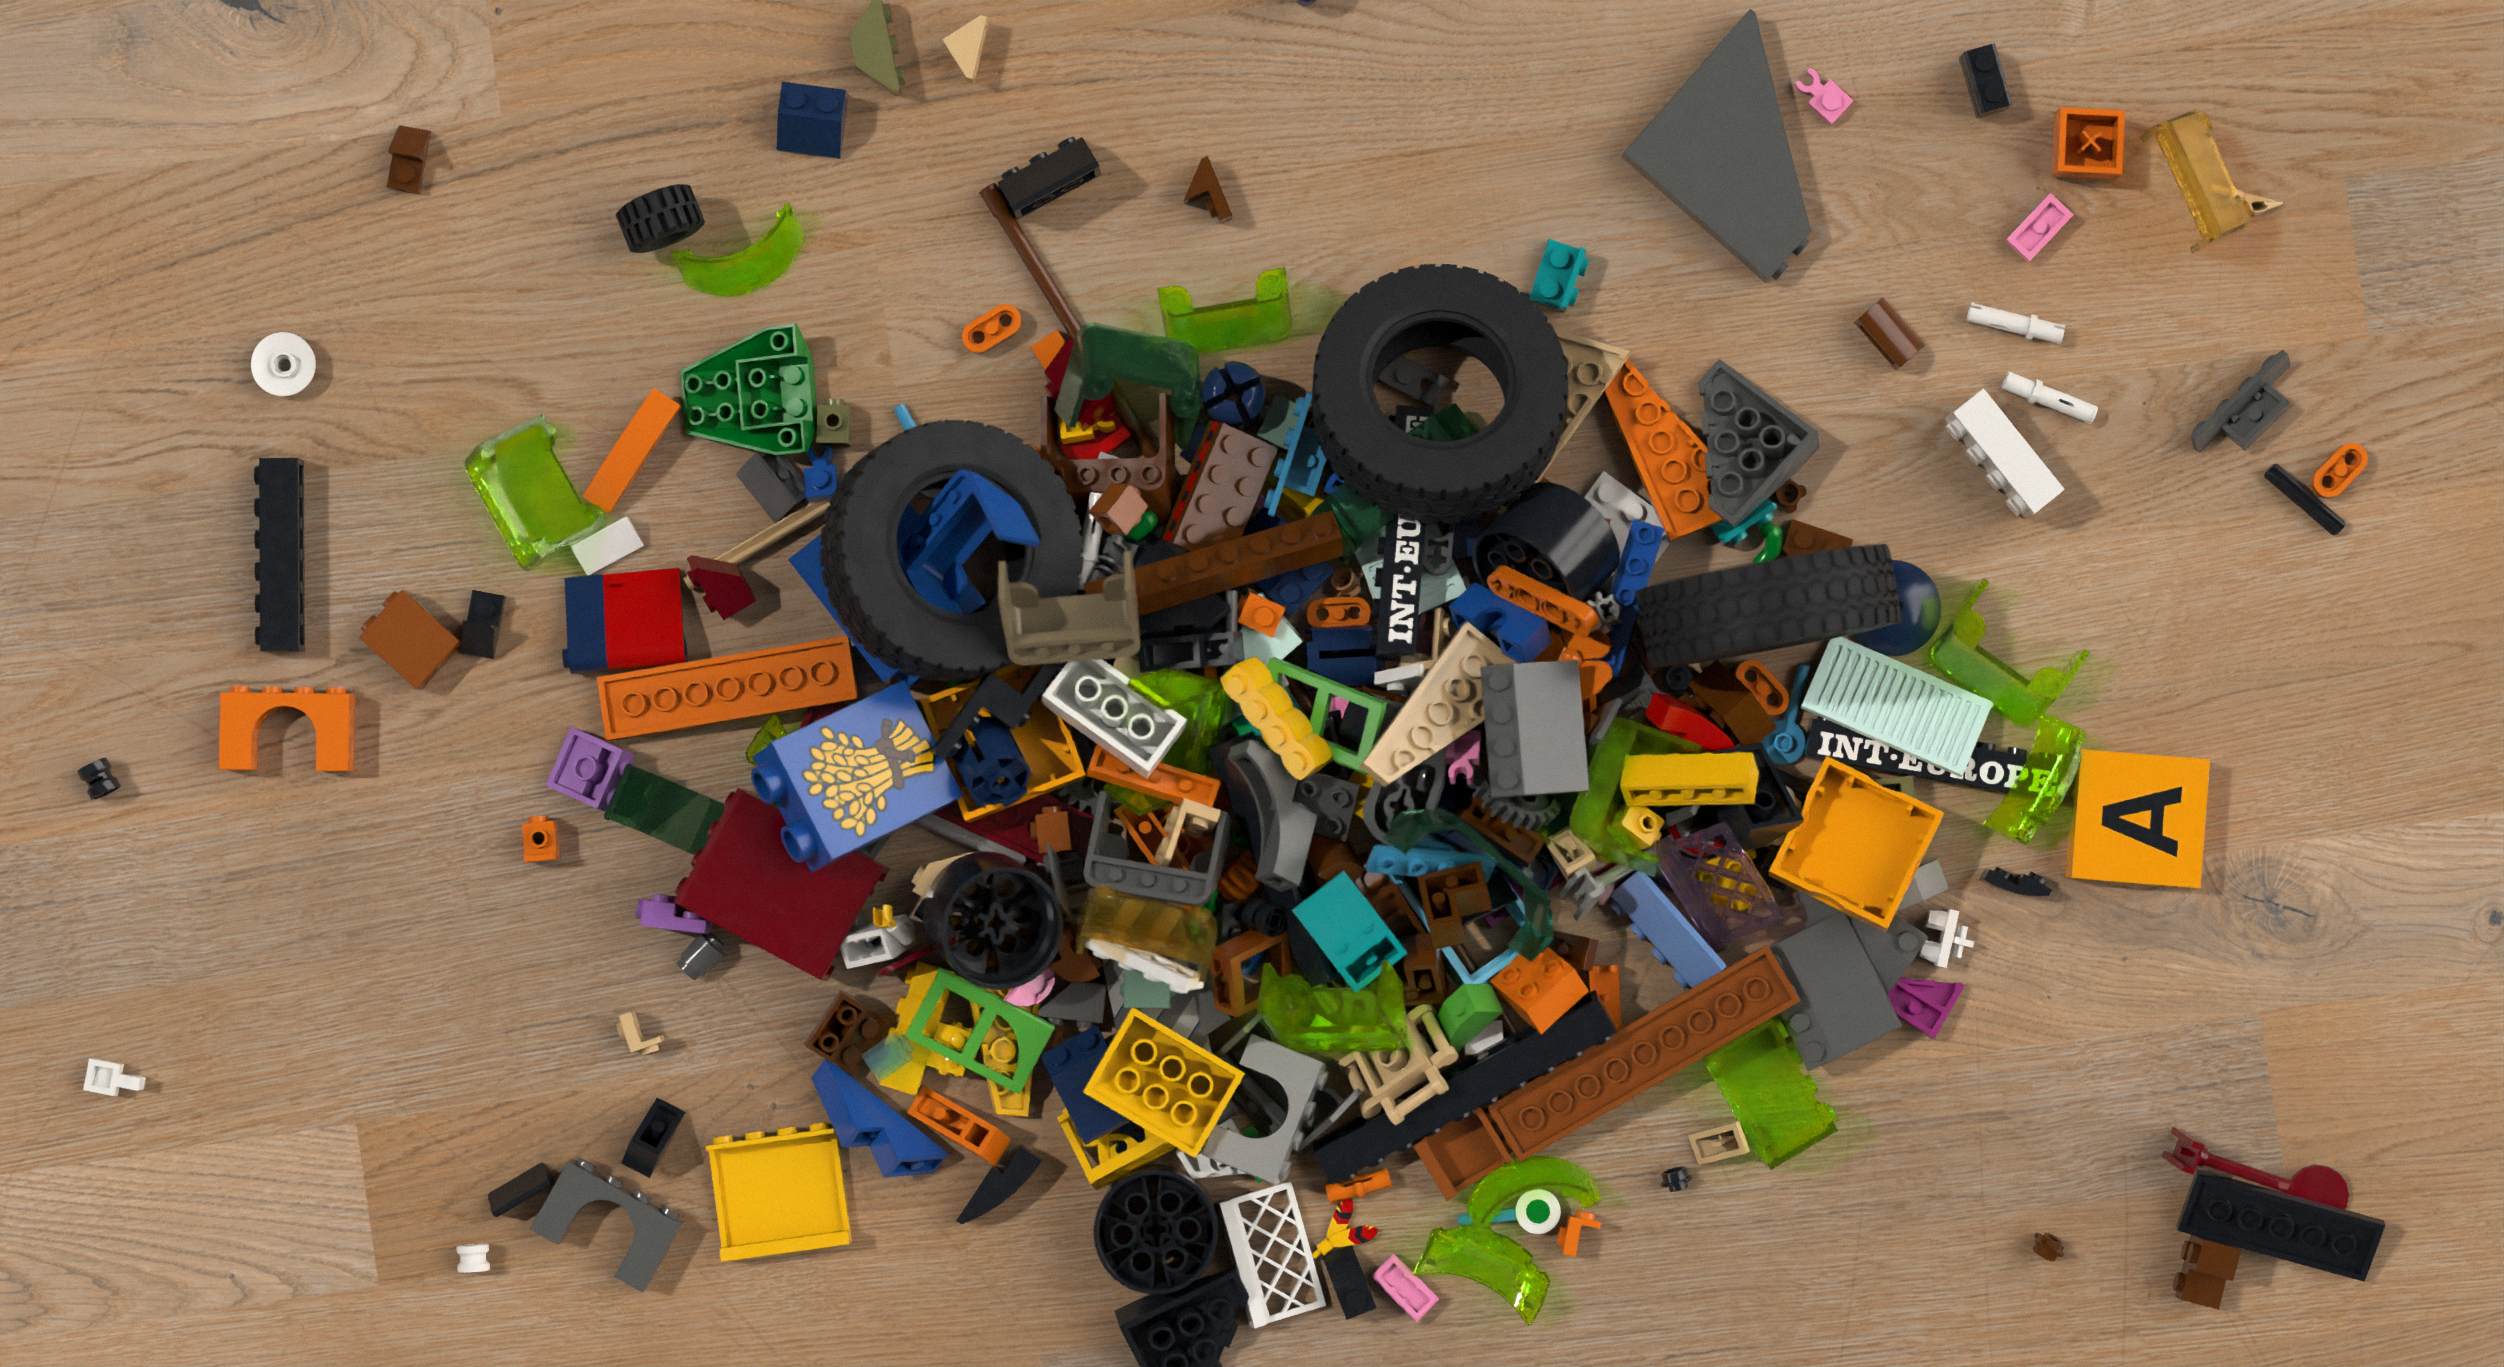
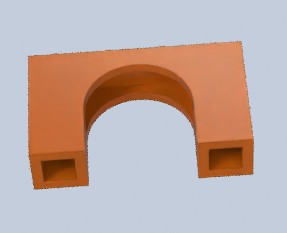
M230 686V692H220L219 770H258V736L262 723L272 712L284 707H294L304 712L314 725L316 731V771L354 772L355 695L346 694V688L327 687L326 693H314V687H294V693H282V687L264 686L262 687V693H251L249 686Z

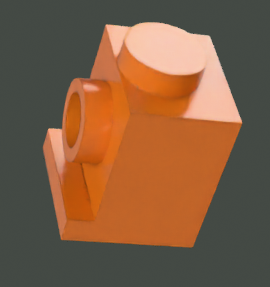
M548 815L529 817V823L522 824L524 862L561 859L558 822L549 821ZM537 832H541L545 837L544 842L540 845L534 842V835Z

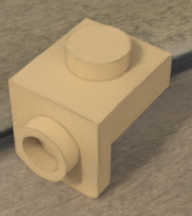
M635 1011L619 1015L620 1022L616 1023L618 1034L622 1042L627 1040L630 1052L639 1050L642 1056L659 1050L658 1043L665 1041L663 1035L645 1041Z

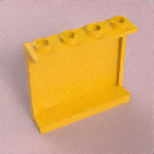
M828 1122L809 1124L808 1131L797 1132L796 1126L777 1129L778 1135L765 1136L764 1131L745 1133L746 1139L733 1141L732 1135L713 1138V1144L706 1146V1151H709L720 1232L721 1248L719 1250L721 1262L847 1245L852 1242L839 1141L834 1128L829 1127Z

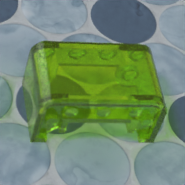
M1776 1018L1765 1021L1701 1058L1734 1116L1740 1121L1744 1133L1760 1160L1770 1170L1838 1131L1834 1123L1839 1121L1832 1107L1825 1102L1821 1103L1815 1097L1814 1093L1818 1089L1809 1074L1806 1076L1802 1075L1798 1068V1065L1802 1062L1793 1047L1787 1049L1785 1039L1789 1037V1034L1780 1020L1777 1021Z

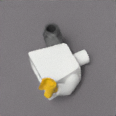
M883 905V910L874 907L873 922L871 923L864 910L861 909L840 946L847 969L893 959L915 946L914 923L905 914L893 917L891 905Z

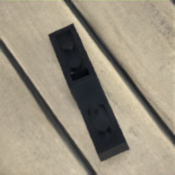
M1067 662L1040 664L1020 693L990 672L984 675L930 752L942 760H945L947 755L952 758L963 744L959 740L966 729L972 731L981 719L982 715L978 713L980 709L1008 729H1015L1016 726L1022 728L1032 714L1029 708L1036 699L1038 701L1042 700V695L1050 686L1048 681L1054 673L1058 675Z

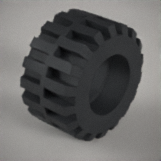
M686 184L670 185L646 193L628 202L616 213V218L629 250L633 253L650 252L677 243L696 233L705 223L692 188Z

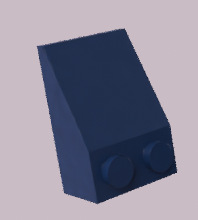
M1264 507L1246 525L1241 537L1284 525L1285 523L1276 514L1274 517L1268 516L1269 509ZM1326 561L1253 583L1271 601L1285 606L1286 610L1284 613L1291 618L1333 575L1335 570Z
M1097 1025L1040 1055L1085 1145L1131 1121L1083 1092L1109 1046Z

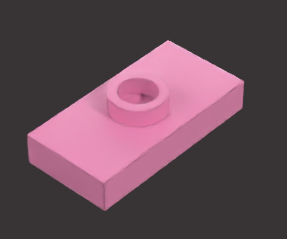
M1394 1253L1371 1275L1416 1322L1439 1300Z

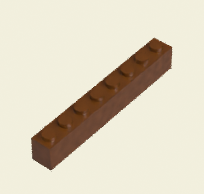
M1333 511L1317 514L1133 569L1136 583L1138 616L1342 556L1343 537ZM1108 577L1084 583L1085 595L1103 593V582Z

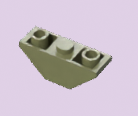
M872 0L849 34L855 66L858 72L893 95H902L900 86L906 85L902 66L896 67L894 55L899 54L896 35H889L887 23L893 22L889 3L883 5L882 0Z

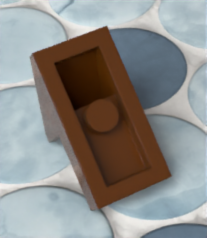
M398 126L388 151L392 155L387 181L388 189L416 194L421 193L431 131Z
M1206 156L1200 161L1185 196L1184 203L1187 204L1209 195L1210 199L1205 200L1210 216L1211 218L1218 217L1220 224L1232 220V213L1210 160Z
M1543 928L1542 931L1547 938L1542 942L1573 968L1592 972L1598 940Z

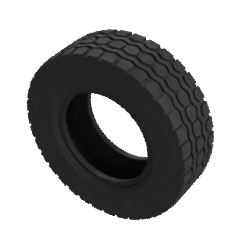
M1424 264L1419 265V268L1411 266L1399 269L1398 273L1395 274L1392 271L1379 277L1377 282L1373 280L1363 286L1359 294L1355 292L1345 301L1344 307L1341 306L1332 317L1331 323L1329 322L1321 338L1315 356L1316 361L1314 362L1311 401L1313 425L1319 446H1321V450L1328 464H1331L1334 473L1341 481L1344 479L1346 487L1355 495L1359 493L1361 499L1371 506L1375 507L1377 505L1379 510L1392 516L1398 514L1400 518L1414 522L1416 519L1421 520V523L1437 524V521H1442L1443 524L1459 523L1461 519H1464L1465 522L1478 519L1481 514L1487 516L1500 510L1502 505L1506 507L1519 497V493L1523 494L1535 483V480H1538L1546 469L1547 464L1551 461L1559 442L1568 395L1567 366L1560 341H1558L1557 334L1551 323H1547V317L1538 306L1534 307V302L1523 292L1519 294L1517 288L1505 280L1501 282L1497 276L1485 271L1482 274L1478 272V269L1463 266V268H1457V265L1441 264V266ZM1424 347H1448L1463 351L1481 361L1497 379L1503 392L1505 403L1497 417L1478 433L1455 441H1429L1404 432L1387 418L1376 400L1373 390L1374 384L1381 372L1399 356Z
M940 420L907 429L871 450L855 463L852 469L840 481V487L836 488L829 502L831 506L827 507L822 523L825 524V527H822L820 545H823V547L819 550L820 567H824V571L821 572L825 588L828 587L829 592L827 596L832 608L836 607L838 611L836 615L843 627H848L850 636L858 644L862 643L864 645L863 649L874 658H881L880 662L892 669L899 668L901 673L913 677L919 675L921 679L938 681L939 679L942 682L964 681L984 676L1014 663L1008 654L999 606V591L992 602L981 612L961 614L945 611L930 604L912 588L898 560L896 548L897 529L902 513L910 500L918 492L943 489L959 470L964 469L978 473L1018 502L1041 542L1035 547L1003 540L1009 583L1025 582L1033 585L1037 590L1039 599L1075 596L1077 594L1081 578H1078V575L1082 573L1084 558L1080 557L1084 551L1083 536L1079 535V531L1082 530L1078 514L1075 515L1074 510L1076 507L1071 495H1067L1065 491L1067 489L1066 485L1059 475L1056 476L1054 474L1055 469L1045 458L1041 459L1039 457L1040 453L1029 444L1024 445V440L1012 433L1005 434V430L992 425L985 427V423L968 420L965 423L964 420H945L944 422Z
M1887 544L1832 549L1751 563L1667 581L1641 588L1636 593L1643 639H1645V650H1647V659L1651 668L1694 664L1857 634L1902 622V612L1891 553Z

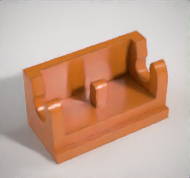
M1619 964L1593 965L1592 972L1586 971L1588 993L1596 990L1611 1016L1616 1030L1622 1028Z

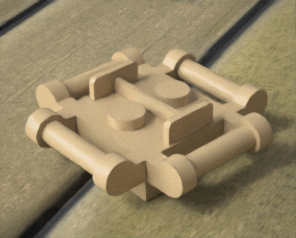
M1433 1004L1419 1005L1412 1011H1410L1409 1006L1389 1007L1379 1014L1377 1026H1368L1365 1023L1361 1027L1355 1026L1347 1032L1352 1043L1349 1046L1351 1053L1338 1062V1066L1342 1074L1347 1075L1353 1090L1355 1091L1359 1088L1362 1091L1358 1096V1100L1361 1104L1359 1110L1364 1118L1369 1119L1376 1116L1383 1107L1390 1121L1394 1125H1398L1405 1120L1404 1116L1437 1093L1441 1095L1449 1090L1447 1082L1441 1076L1438 1069L1454 1063L1458 1059V1054L1455 1048L1449 1045L1435 1017L1436 1010ZM1421 1022H1424L1438 1050L1434 1055L1424 1035L1419 1032L1416 1026ZM1358 1068H1360V1070H1361V1072H1362V1074H1363V1076H1364V1078H1365V1080H1366V1082H1367V1084H1368V1086H1369V1089H1370V1091H1371V1093H1372V1095H1373L1372 1097H1371V1095H1370V1093H1369V1091H1368V1089H1367V1087H1366V1085H1365V1083H1364V1081H1363V1079H1362V1077H1361V1075H1360V1073H1359V1071H1358ZM1426 1077L1428 1078L1429 1084L1396 1105L1394 1099Z

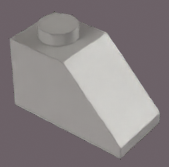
M1938 859L1919 865L1898 910L1922 902L1949 889Z

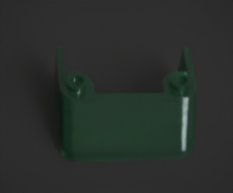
M1095 322L1083 325L1077 332L1054 411L1069 427L1075 428L1084 398L1093 400L1105 398L1111 392L1115 378L1170 389L1172 392L1169 405L1175 413V443L1182 450H1188L1202 404L1200 365L1197 350L1190 343Z

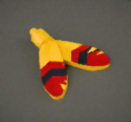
M1352 1198L1342 1200L1336 1207L1326 1238L1316 1245L1318 1249L1312 1253L1313 1258H1317L1321 1254L1325 1256L1334 1247L1365 1243L1378 1234L1377 1228L1369 1225L1346 1229L1354 1209Z

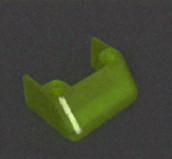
M1985 578L1978 580L1928 651L1929 663L1934 669L1964 690L1992 701L1993 707L1991 709L2019 727L2031 726L2037 722L2063 693L2090 652L2086 649L2076 651L2062 672L2054 667H2045L2037 671L2031 681H2029L1978 645L1985 634L1986 623L1983 617L1971 608L1989 584V581Z
M1166 668L1128 681V688L1163 712L1173 709L1187 719L1184 731L1161 760V763L1209 777L1213 761L1208 749L1217 746L1229 698L1221 682L1217 679ZM1112 783L1104 785L1103 791H1106L1138 816L1173 803Z
M1623 717L1613 718L1594 752L1588 768L1589 791L1579 792L1569 820L1570 831L1576 838L1605 859L1655 877L1660 858L1631 848V841L1626 832L1611 826L1623 796L1620 784L1624 767L1629 755L1700 754L1702 746Z
M1382 961L1380 975L1370 982V987H1363L1357 993L1352 988H1312L1302 976L1289 974L1285 977H1279L1270 963H1264L1257 1011L1283 1047L1295 1052L1399 1051L1406 1047L1407 1024L1403 983L1389 961Z

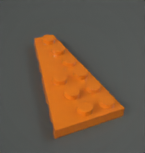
M1627 359L1607 386L1603 395L1662 528H1664L1666 538L1671 543L1724 521V519L1709 509L1708 495H1711L1712 491L1711 480L1707 479L1705 453H1708V448L1684 421H1681L1672 412L1671 407L1666 401L1654 392L1648 385L1647 380Z

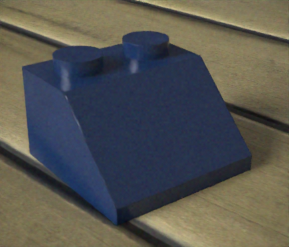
M782 82L777 118L776 150L840 159L849 99L847 91Z

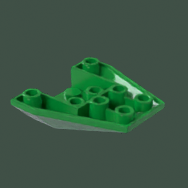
M797 324L765 327L680 370L685 434L777 456L809 451L817 427L814 366L812 355Z

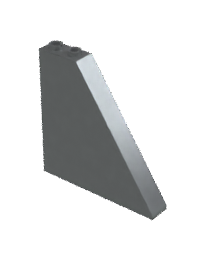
M1750 8L1624 151L1621 157L1766 283L1770 277L1777 280L1788 268L1784 261L1791 253L1798 256L1810 243L1805 237L1811 232L1756 13Z

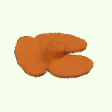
M1563 628L1564 644L1558 634L1549 632L1552 643L1533 662L1578 660L1582 701L1599 693L1611 680L1613 675L1612 668L1604 661L1588 660L1599 659L1609 653L1612 643L1607 633L1603 634L1599 628L1588 636L1582 637Z

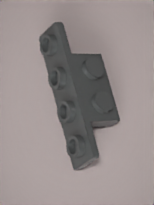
M2284 350L2268 357L2258 373L2253 377L2245 379L2239 386L2238 392L2230 399L2223 400L2216 408L2215 413L2207 421L2200 422L2194 428L2190 438L2197 452L2200 453L2221 432L2245 451L2291 408L2290 402L2270 386L2291 366L2288 354Z

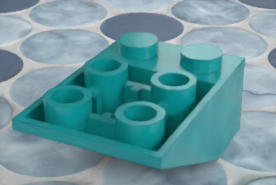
M1344 870L1292 909L1355 993L1407 954L1402 944Z

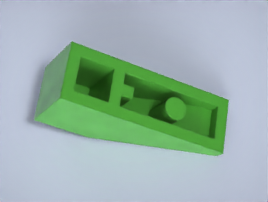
M1463 984L1443 1002L1436 1019L1449 1045L1453 1046L1456 1052H1458L1502 1014L1503 1010L1491 984ZM1428 1034L1427 1038L1434 1053H1436L1438 1050L1430 1034Z

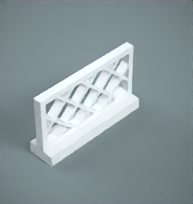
M1291 1181L1215 1202L1232 1267L1236 1268L1249 1294L1246 1307H1244L1249 1327L1258 1328L1267 1325V1323L1326 1306ZM1285 1190L1289 1203L1282 1214L1268 1206V1203L1274 1193ZM1266 1196L1263 1203L1256 1199L1259 1197ZM1251 1200L1261 1206L1252 1223L1242 1218L1238 1206L1239 1203ZM1265 1209L1281 1217L1272 1234L1257 1226ZM1290 1210L1292 1212L1293 1219L1287 1217ZM1285 1220L1296 1226L1297 1235L1292 1245L1276 1237ZM1243 1223H1245V1224H1247V1225L1250 1226V1228H1249V1230L1247 1231V1233H1246V1231H1245V1227H1244V1224H1243ZM1254 1229L1270 1237L1261 1254L1251 1249L1248 1240ZM1274 1240L1289 1248L1281 1265L1265 1257ZM1299 1240L1302 1247V1251L1296 1248ZM1294 1251L1304 1256L1306 1266L1300 1276L1285 1268ZM1252 1254L1259 1257L1256 1264L1254 1263ZM1263 1260L1279 1268L1270 1285L1259 1280L1257 1271ZM1283 1271L1298 1279L1290 1296L1274 1288ZM1308 1272L1311 1282L1305 1279ZM1302 1282L1313 1287L1317 1301L1304 1305L1294 1299ZM1261 1285L1267 1288L1265 1295H1263ZM1273 1291L1287 1299L1281 1312L1269 1315L1266 1302ZM1292 1302L1298 1305V1307L1288 1309Z

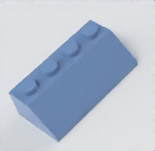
M1641 868L1626 876L1611 893L1610 897L1612 900L1608 902L1611 908L1620 917L1626 914L1633 922L1629 927L1641 941L1645 938L1648 939L1655 947L1650 952L1662 965H1665L1667 962L1676 971L1672 977L1684 990L1688 986L1690 988L1694 987L1700 982L1720 973L1727 967Z

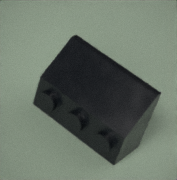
M1074 136L1067 138L1057 145L1059 148L1057 151L1047 155L1046 151L1029 160L1031 163L1029 166L1021 170L1018 167H1014L1001 175L1003 180L997 183L1017 220L1101 176L1100 166L1083 137L1077 140Z
M1762 742L1708 752L1712 754L1753 753L1759 771L1754 804L1710 805L1736 853L1763 848L1801 825L1804 821Z

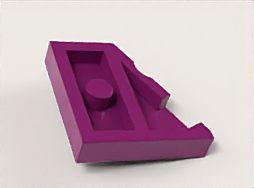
M1900 977L1887 996L1901 1021L1930 1039H1934L1965 985L1962 983H1943L1934 980H1913Z

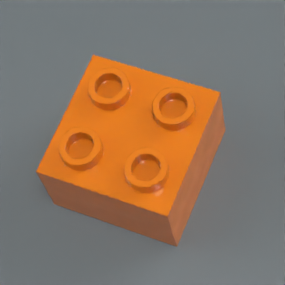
M2060 107L2054 113L2051 176L2116 180L2120 177L2123 169L2125 110Z
M1538 938L1490 980L1503 1002L1540 1034L1544 1033L1589 992L1576 970Z

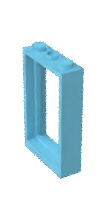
M1429 833L1421 840L1429 842L1447 843L1444 840H1439ZM1494 869L1490 878L1500 874V872ZM1387 874L1390 882L1394 881L1425 932L1430 934L1424 907L1402 875ZM1502 874V876L1505 878V880H1506L1507 883L1510 885V887L1512 888V890L1515 892V890L1513 889V887L1511 886V884L1508 882V880L1506 879V877ZM1516 892L1518 900L1505 908L1524 934V939L1471 975L1451 946L1441 948L1447 973L1458 988L1463 984H1491L1488 978L1503 970L1537 938L1540 941H1544L1547 938Z

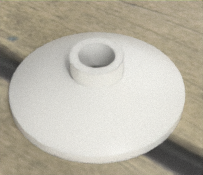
M287 332L274 333L265 337L256 346L251 358V371L255 381L263 390L276 396H291L304 390L313 379L316 368L315 356L310 345L301 337ZM284 360L291 362V368L288 371L281 370L280 365Z

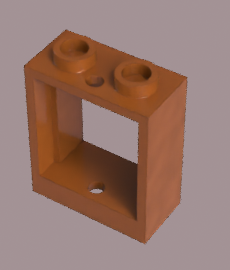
M1283 929L1275 937H1268L1259 931L1249 930L1208 951L1215 1009L1237 1018L1293 989L1287 930ZM1265 950L1268 977L1244 989L1241 962Z

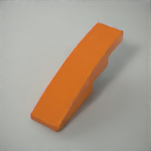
M653 388L615 443L582 497L610 515L645 466V461L664 436L663 432L681 409V406L656 388Z

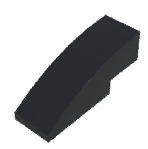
M1243 632L1195 634L1140 640V673L1234 666L1245 660Z
M1022 1145L1005 1171L992 1166L956 1221L964 1224L999 1206L1031 1177L1043 1159Z

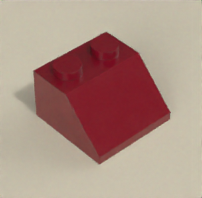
M1072 337L1069 338L1044 371L1048 383L1044 387L1054 402L1059 400L1064 406L1062 412L1071 425L1077 423L1084 432L1115 412L1107 383Z

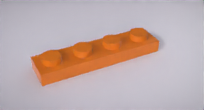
M1098 744L1087 770V776L1177 804H1181L1182 800L1186 798L1213 807L1221 784L1219 780L1161 762L1149 778L1146 779Z

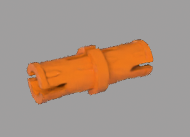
M1387 1167L1363 1175L1357 1173L1354 1178L1342 1183L1339 1181L1333 1185L1332 1183L1325 1184L1330 1204L1356 1196L1359 1199L1365 1198L1364 1194L1392 1187Z

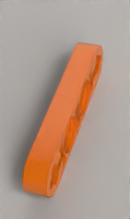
M1501 565L1487 578L1489 588L1500 598L1579 636H1588L1599 625L1597 613L1587 604L1510 567Z

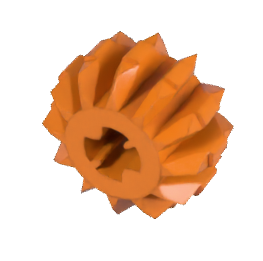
M1250 851L1242 852L1223 872L1216 889L1225 900L1246 899L1261 883L1255 879L1257 866Z

